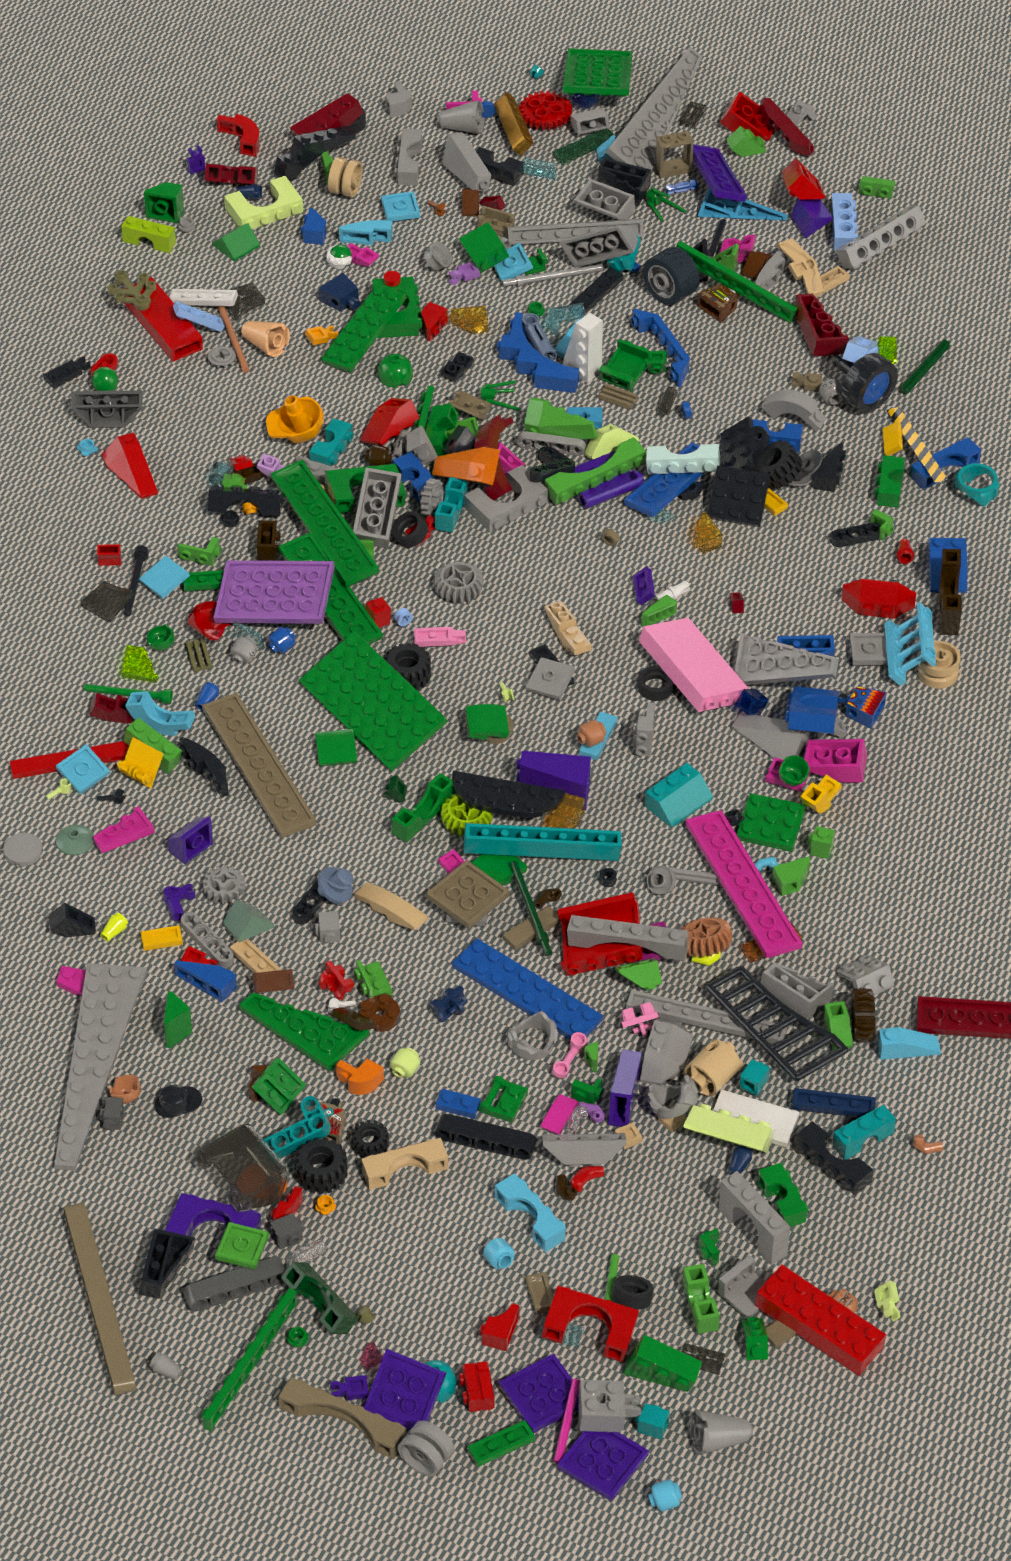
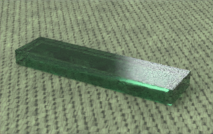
M607 128L553 151L552 156L563 165L597 150L600 145L614 134Z

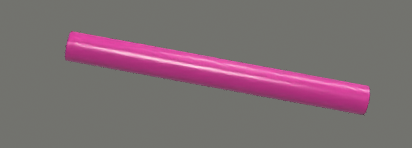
M572 1379L555 1452V1463H559L564 1457L579 1391L580 1380Z

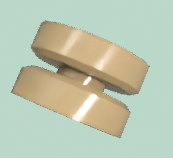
M337 156L329 172V192L334 194L343 192L344 196L355 197L362 179V163L356 160L348 162L346 158Z
M934 641L936 665L933 667L927 661L918 664V677L921 682L929 687L943 689L956 683L959 676L961 657L959 650L951 643Z

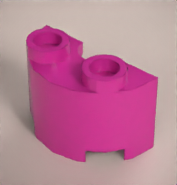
M755 234L744 236L742 241L736 238L724 239L720 252L737 243L739 245L738 263L745 262L750 251H753L756 236Z

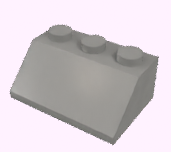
M593 179L586 183L574 199L576 204L618 220H627L635 210L634 195Z

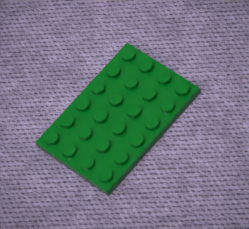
M568 48L563 92L570 95L583 93L584 95L629 96L633 51Z

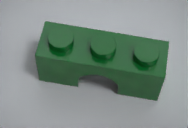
M451 403L433 406L427 428L425 429L438 456L447 455L443 450L444 444L449 439L445 431L456 427L459 416Z
M883 455V461L879 462L878 473H881V475L877 474L876 485H879V487H875L874 498H878V506L899 508L905 457Z
M782 1163L760 1169L758 1171V1184L765 1197L777 1195L784 1198L776 1201L775 1211L790 1227L805 1223L807 1213L809 1212L808 1205L800 1198L797 1185H793L789 1170H785Z

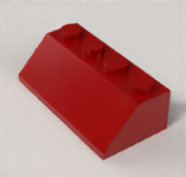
M797 158L782 171L785 187L793 198L797 196L802 200L824 199L826 197L820 181Z

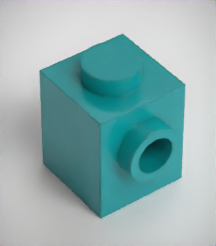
M751 1059L740 1075L739 1088L758 1096L769 1080L770 1067L762 1062Z
M645 1403L641 1415L635 1418V1423H638L637 1432L662 1440L669 1425L670 1411L662 1409L658 1405Z

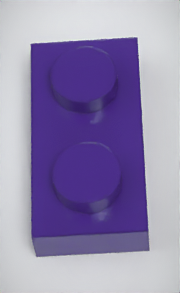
M646 566L633 575L636 600L640 605H644L655 597L652 571Z

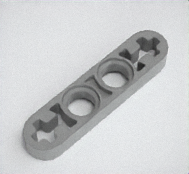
M527 431L518 433L516 441L517 445L521 448L540 450V448L547 446L555 448L562 454L576 456L583 455L586 443L581 439Z
M193 912L184 913L181 917L183 930L211 959L218 961V966L223 968L231 967L234 963L232 950L197 914ZM200 931H204L207 933L205 936L202 937L196 935ZM216 943L218 944V947L212 949L209 948L208 945Z

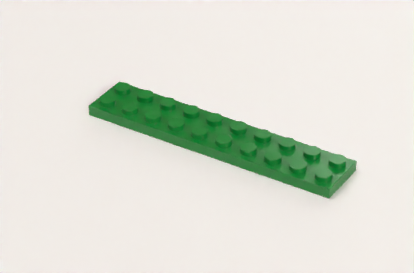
M303 459L270 473L271 479L278 489L282 491V495L309 533H312L328 559L334 561L335 570L346 587L380 572L378 565Z

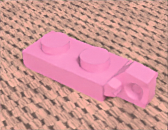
M451 627L414 629L415 644H418L419 647L466 643L465 630L451 629Z

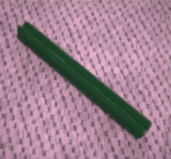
M943 339L900 386V393L907 395L949 349L950 341Z

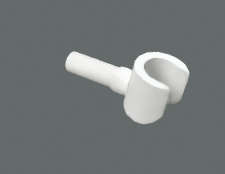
M332 998L329 1001L328 1012L332 1014L335 1008L356 1005V1001L339 1002L338 999Z

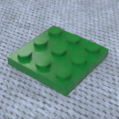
M750 793L743 813L745 819L740 823L737 837L743 842L793 852L806 811V805Z

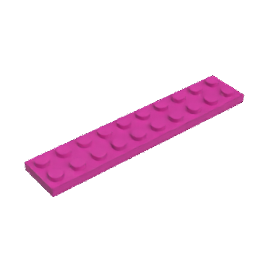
M722 810L686 819L685 825L765 958L802 949V941Z

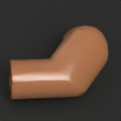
M920 1134L913 1137L914 1148L925 1154L943 1151L941 1141L928 1143L924 1141L923 1135Z

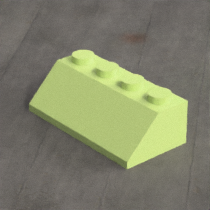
M702 1103L699 1104V1107L693 1105L683 1127L690 1131L764 1153H768L774 1134V1129L770 1128V1123L760 1120L758 1124L752 1123L749 1117L739 1115L738 1118L730 1116L731 1112L719 1109V1112L711 1110L712 1106Z

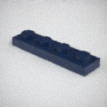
M794 1088L792 1109L847 1116L855 1114L862 1117L875 1109L876 1097Z

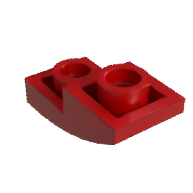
M294 1186L292 1193L287 1195L286 1202L280 1200L277 1208H273L271 1220L274 1221L292 1213L295 1215L303 1202V1188Z

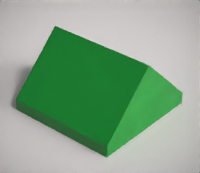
M249 223L237 227L212 242L215 248L233 261L260 247V243Z
M168 991L164 1018L166 1048L173 1047L192 1033L190 1007L172 991Z

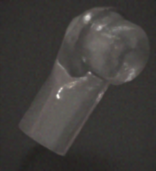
M582 1105L575 1107L566 1127L568 1134H575L581 1117L586 1118L588 1116L587 1107H582Z

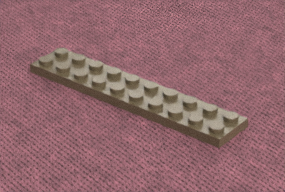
M237 692L203 704L202 708L280 837L284 838L316 826V818Z

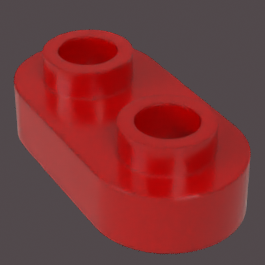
M112 353L102 355L92 366L91 376L99 367H109L115 370L118 366V357Z

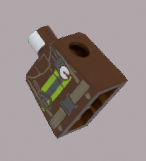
M718 284L698 293L697 307L721 323L736 310L740 294L722 284Z

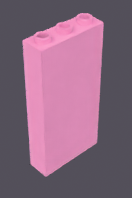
M689 618L643 626L639 642L698 712L744 702L749 688Z

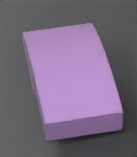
M263 454L257 464V468L270 478V473L286 467L280 465V459L267 454Z

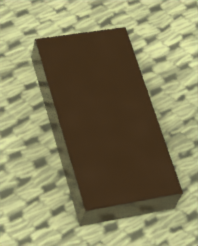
M348 1007L335 1008L332 1012L333 1017L359 1031L374 1028V1021Z

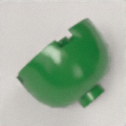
M401 354L385 356L378 368V377L381 379V383L392 388H399V385L402 384L404 386L408 385L413 378V369L408 358Z

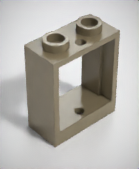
M689 131L656 137L655 169L659 177L665 178L691 173L693 139ZM684 145L683 158L663 161L664 149Z

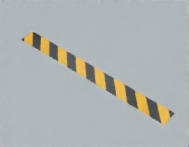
M899 407L888 409L887 412L894 422L898 421L901 424L902 434L934 482L947 480V477Z

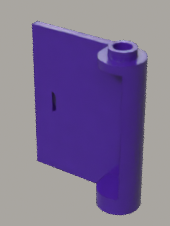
M616 451L576 466L575 473L586 472L600 467L612 458ZM628 470L626 473L615 476L610 481H605L595 488L579 492L575 498L584 509H588L637 489L643 484L644 477L637 470L631 472Z

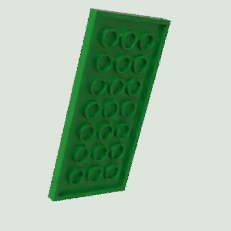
M355 631L299 679V682L347 729H353L354 736L391 772L448 722L427 699Z

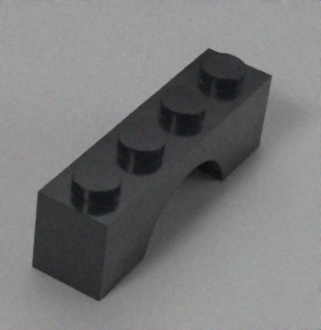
M214 484L209 488L208 511L226 512L233 502L245 499L254 502L259 507L262 515H281L282 491H278V488L260 490V487L251 486L249 489H244L239 485H232L229 488L224 487L222 484Z
M812 1121L796 1134V1150L809 1158L815 1166L824 1170L830 1178L839 1182L846 1191L857 1195L872 1182L874 1169L859 1157L845 1160L833 1156L826 1148L828 1133Z

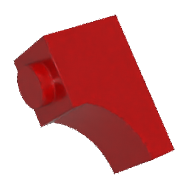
M511 1303V1306L503 1314L495 1317L488 1316L486 1324L482 1323L479 1335L482 1336V1345L507 1352L520 1318V1305Z

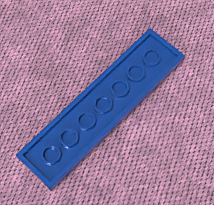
M478 938L452 962L454 969L530 1016L543 1011L550 1020L554 1021L557 1026V1032L571 1040V1036L576 1032H581L587 1037L603 1021V1015Z

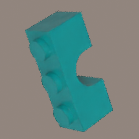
M335 418L331 420L325 429L326 442L317 440L309 451L310 461L333 466L337 463L340 454L344 453L347 444L352 442L354 438L352 424Z
M449 478L445 488L444 502L439 503L435 512L436 530L453 533L464 506V495L468 493L467 480Z
M882 1105L834 1131L832 1147L846 1160L861 1152L863 1143L871 1136L879 1142L894 1134L896 1118L885 1105Z

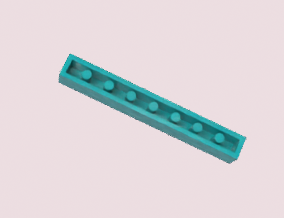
M466 823L464 832V853L619 861L622 847L621 831Z

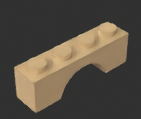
M441 1138L430 1139L426 1142L415 1145L411 1144L400 1149L389 1150L385 1153L370 1155L361 1159L362 1172L369 1190L389 1185L392 1174L405 1166L419 1167L428 1174L448 1169V1155Z

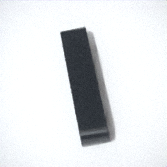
M442 1114L434 1132L435 1136L441 1138L442 1141L522 1160H529L537 1142V1138L528 1132L451 1114Z

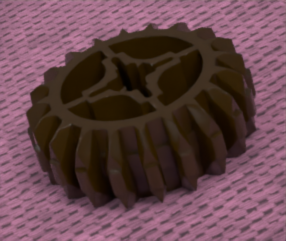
M859 988L854 989L852 992L851 1025L855 1041H872L875 1036L876 1010L872 989Z

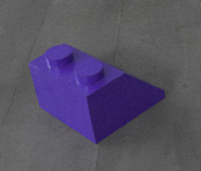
M209 816L197 818L191 823L186 824L177 833L171 835L168 839L169 853L183 864H186L213 844L211 818Z

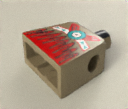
M332 1098L329 1104L320 1102L331 1124V1132L325 1138H328L329 1141L333 1139L336 1141V1144H341L346 1123L345 1109L341 1108L342 1102L337 1098ZM324 1122L318 1123L316 1129L321 1128Z

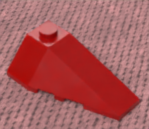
M135 433L116 437L101 454L107 469L113 471L119 480L127 483L128 488L141 499L157 495L158 490Z

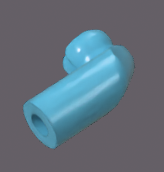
M775 857L759 859L754 863L759 872L767 866L773 871V867L779 865Z

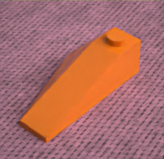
M481 447L438 456L435 458L432 475L493 485L500 450Z

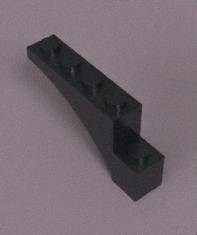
M341 126L294 136L291 153L277 156L274 174L278 178L286 176L289 181L295 180L322 153L342 143L355 140L356 133L348 126Z

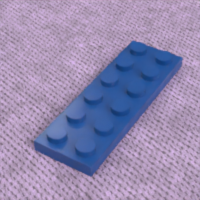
M691 442L678 454L692 453L700 445ZM705 472L653 474L624 499V504L650 517H654Z

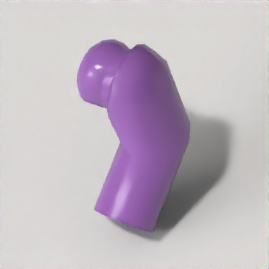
M579 1103L578 1112L588 1113L596 1123L604 1120L605 1115L599 1105Z

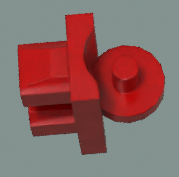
M326 961V969L320 974L321 979L318 985L323 990L329 989L338 1000H342L345 993L353 990L354 982L351 978H343L345 969L342 965L335 966L332 961Z

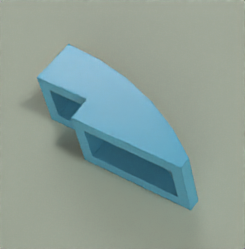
M389 220L361 221L339 227V242L373 245L374 241L391 242L393 235V221Z

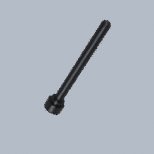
M143 545L136 546L134 550L136 562L124 615L127 617L132 613L142 565L149 555V549Z

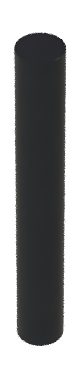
M725 219L720 220L709 248L708 255L711 257L716 252L727 221Z

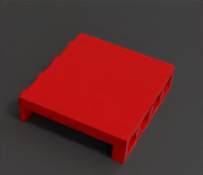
M634 892L558 909V916L562 924L564 962H561V966L566 976L643 959L642 947L634 944L610 942L597 944L589 948L569 946L567 928L571 915L640 924L639 903Z

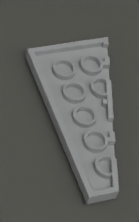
M741 633L734 672L746 685L836 677L839 660L833 656L818 652L813 653L806 649H797L791 645L771 640L766 641L760 637H751Z

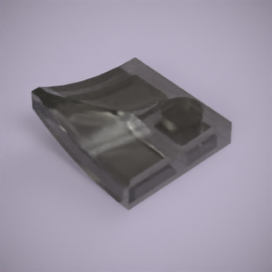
M253 282L229 289L237 290L238 293L234 306H227L234 321H237L248 311L266 304L264 296Z
M104 580L81 601V607L110 623L126 605L132 595V590L115 586Z

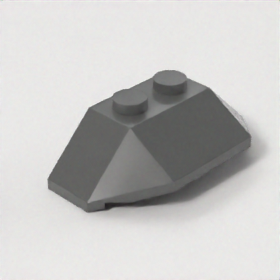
M71 391V409L89 428H126L143 409V391Z

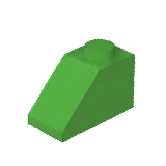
M654 958L615 967L618 973L638 986L645 988V990L656 989L657 985L662 984L658 960Z

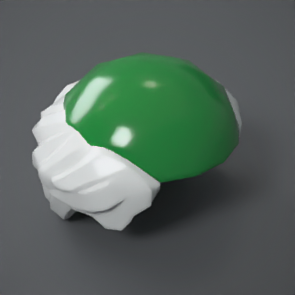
M343 244L331 247L327 252V262L329 265L334 267V269H343L346 265H349L352 261L350 248Z

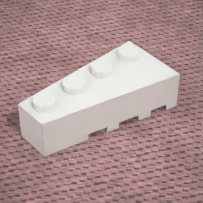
M588 313L575 323L562 364L579 368V379L587 383L599 375V369L602 365L603 320L592 313Z

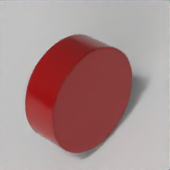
M387 271L383 276L384 284L390 287L399 285L401 282L400 273L397 271Z

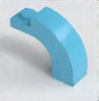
M148 691L132 692L125 705L135 720L139 717L163 735L176 736L179 730L190 729L195 718L193 711L173 712L159 707L153 701Z

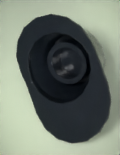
M169 1085L160 1092V1095L155 1100L154 1107L159 1116L173 1118L198 1109L202 1104L203 1098L199 1090L194 1087Z

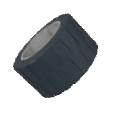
M668 247L648 259L644 264L643 279L652 296L663 304H676L695 292L699 286V272L691 256L681 248Z

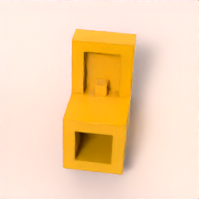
M825 775L818 785L812 782L800 797L805 805L818 813H823L831 807V801L841 790L842 785L828 775Z

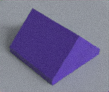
M797 197L791 217L805 238H808L833 220L821 199L800 200Z

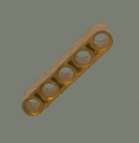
M505 92L496 101L494 106L513 150L522 156L534 142L515 98L508 92Z

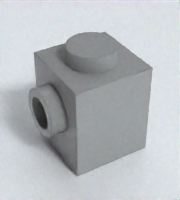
M338 911L318 912L319 923L315 924L316 935H320V943L340 942Z

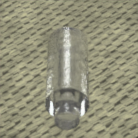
M319 1238L290 1253L291 1257L286 1259L285 1262L288 1267L293 1261L308 1262L327 1252V1247L324 1241Z

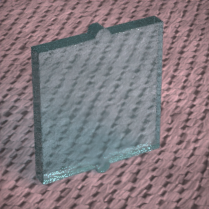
M236 621L233 623L237 638L249 636L256 641V646L259 649L264 650L262 634Z

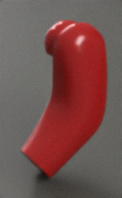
M585 1166L581 1168L571 1179L572 1190L575 1188L577 1192H581L583 1186L589 1180L603 1177L604 1167Z

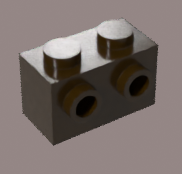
M258 520L257 559L258 561H276V554L280 555V544H277V541H281V531H277V521Z

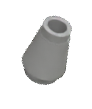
M158 1352L150 1363V1367L153 1368L154 1372L175 1381L179 1379L183 1372V1369L165 1353Z

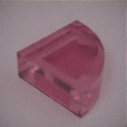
M374 1342L367 1345L363 1352L362 1367L364 1370L381 1363L383 1359Z

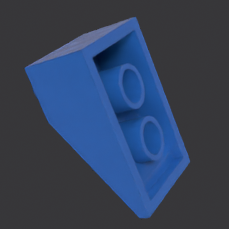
M929 538L930 592H939V570L942 549H961L958 593H967L966 538Z

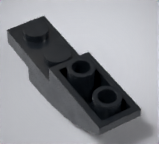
M184 737L179 738L180 746L178 748L182 750L181 757H185L189 769H193L197 776L203 774L206 780L209 779L214 792H218L221 798L228 796V782L226 781V767L202 745Z

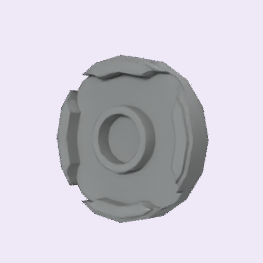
M18 833L7 839L4 843L3 851L6 860L10 864L28 866L40 859L43 848L40 839L36 835Z

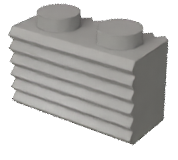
M599 108L571 114L572 129L579 135L581 133H590V131L596 132V130L608 129V113Z

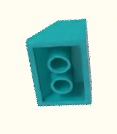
M686 763L646 791L645 807L669 827L673 828L711 801L713 795L701 773Z

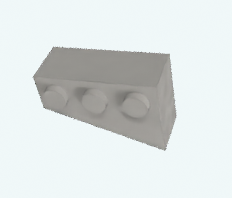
M778 963L772 964L762 973L761 984L782 1003L801 1016L809 1019L831 1001L834 983L828 982L825 984L817 981L814 976L810 975L808 978L798 974L799 971Z

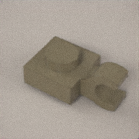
M793 372L791 386H804V390L819 391L822 385V374L805 373L802 376L801 373Z

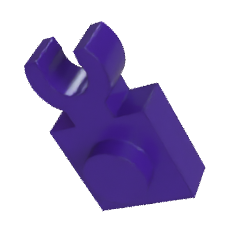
M199 145L196 146V151H193L191 148L188 149V153L191 155V157L187 158V169L190 175L205 170V156L202 154V149Z
M366 1375L345 1377V1383L339 1381L330 1382L331 1390L338 1389L336 1392H331L335 1397L347 1395V1400L368 1398L369 1391Z

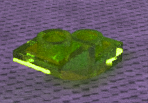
M879 336V354L893 364H897L896 337Z

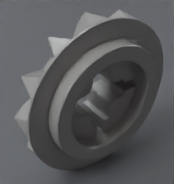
M216 347L208 353V361L211 362L212 366L217 365L218 368L221 366L226 368L227 365L232 366V363L236 361V353L229 347Z

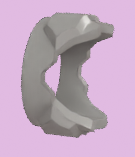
M543 1011L523 1019L519 1024L514 1025L512 1029L507 1031L509 1047L517 1056L527 1060H538L549 1055L554 1048V1041L558 1038L556 1024ZM536 1028L544 1031L549 1036V1042L544 1049H535L526 1040L518 1039L517 1034L524 1029Z
M687 1074L684 1076L685 1081L676 1087L672 1085L666 1087L658 1086L651 1083L647 1093V1102L651 1111L660 1118L670 1119L691 1110L698 1101V1088L694 1079ZM681 1095L674 1108L668 1109L662 1106L670 1098Z

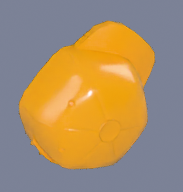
M290 395L284 400V404L280 408L268 414L266 419L268 435L271 438H286L290 442L297 444L310 441L318 436L324 423L323 409L311 397L297 398L295 395Z

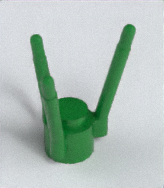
M651 188L647 192V205L652 208L661 222L664 219L654 205H659L662 201L686 213L685 209L664 198H670L669 194L661 192L656 188Z
M515 380L482 385V400L520 411L519 407L492 400L496 398L497 393L514 392V389H496L495 387L516 384Z

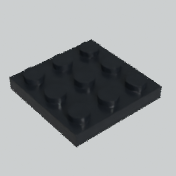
M717 465L707 519L761 527L771 475Z

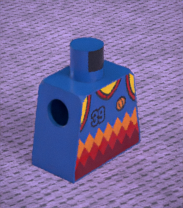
M858 686L852 695L842 692L838 702L846 705V716L872 729L885 706L887 692Z

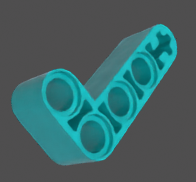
M307 1096L301 1101L300 1106L305 1119L257 1142L253 1146V1155L260 1163L265 1165L271 1164L299 1150L302 1144L306 1145V1141H314V1138L318 1137L322 1139L331 1132V1124L326 1112L315 1097ZM311 1105H316L314 1110L308 1111ZM324 1122L321 1128L316 1129L318 1123ZM305 1131L303 1137L297 1138L300 1132ZM286 1140V1144L283 1147H279V1144Z

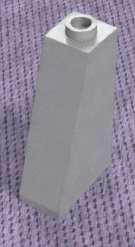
M464 133L448 134L442 164L472 190H488L491 174Z

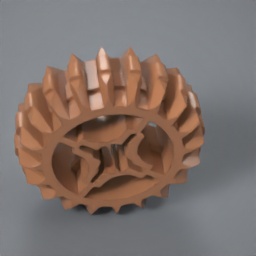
M707 916L706 918L692 920L691 923L688 922L686 926L681 927V930H688L689 948L687 954L689 956H703L704 958L708 955L719 954L720 951H725L726 948L730 947V943H732V930L727 921L722 920V918H708Z

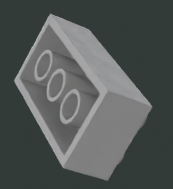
M366 467L353 528L359 540H373L374 546L388 548L401 486V473Z

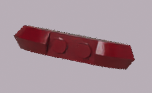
M763 98L760 101V110L766 124H772L778 132L780 130L783 131L782 136L788 142V147L792 151L801 155L811 156L814 153L815 147L771 98Z

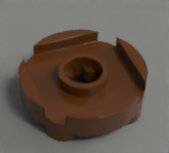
M384 993L363 1001L360 1014L375 1022L373 1029H377V1032H385L397 1025V1021L400 1019V1007L389 994ZM379 1011H382V1012H383V1015L380 1016V1014H376V1013L379 1012Z

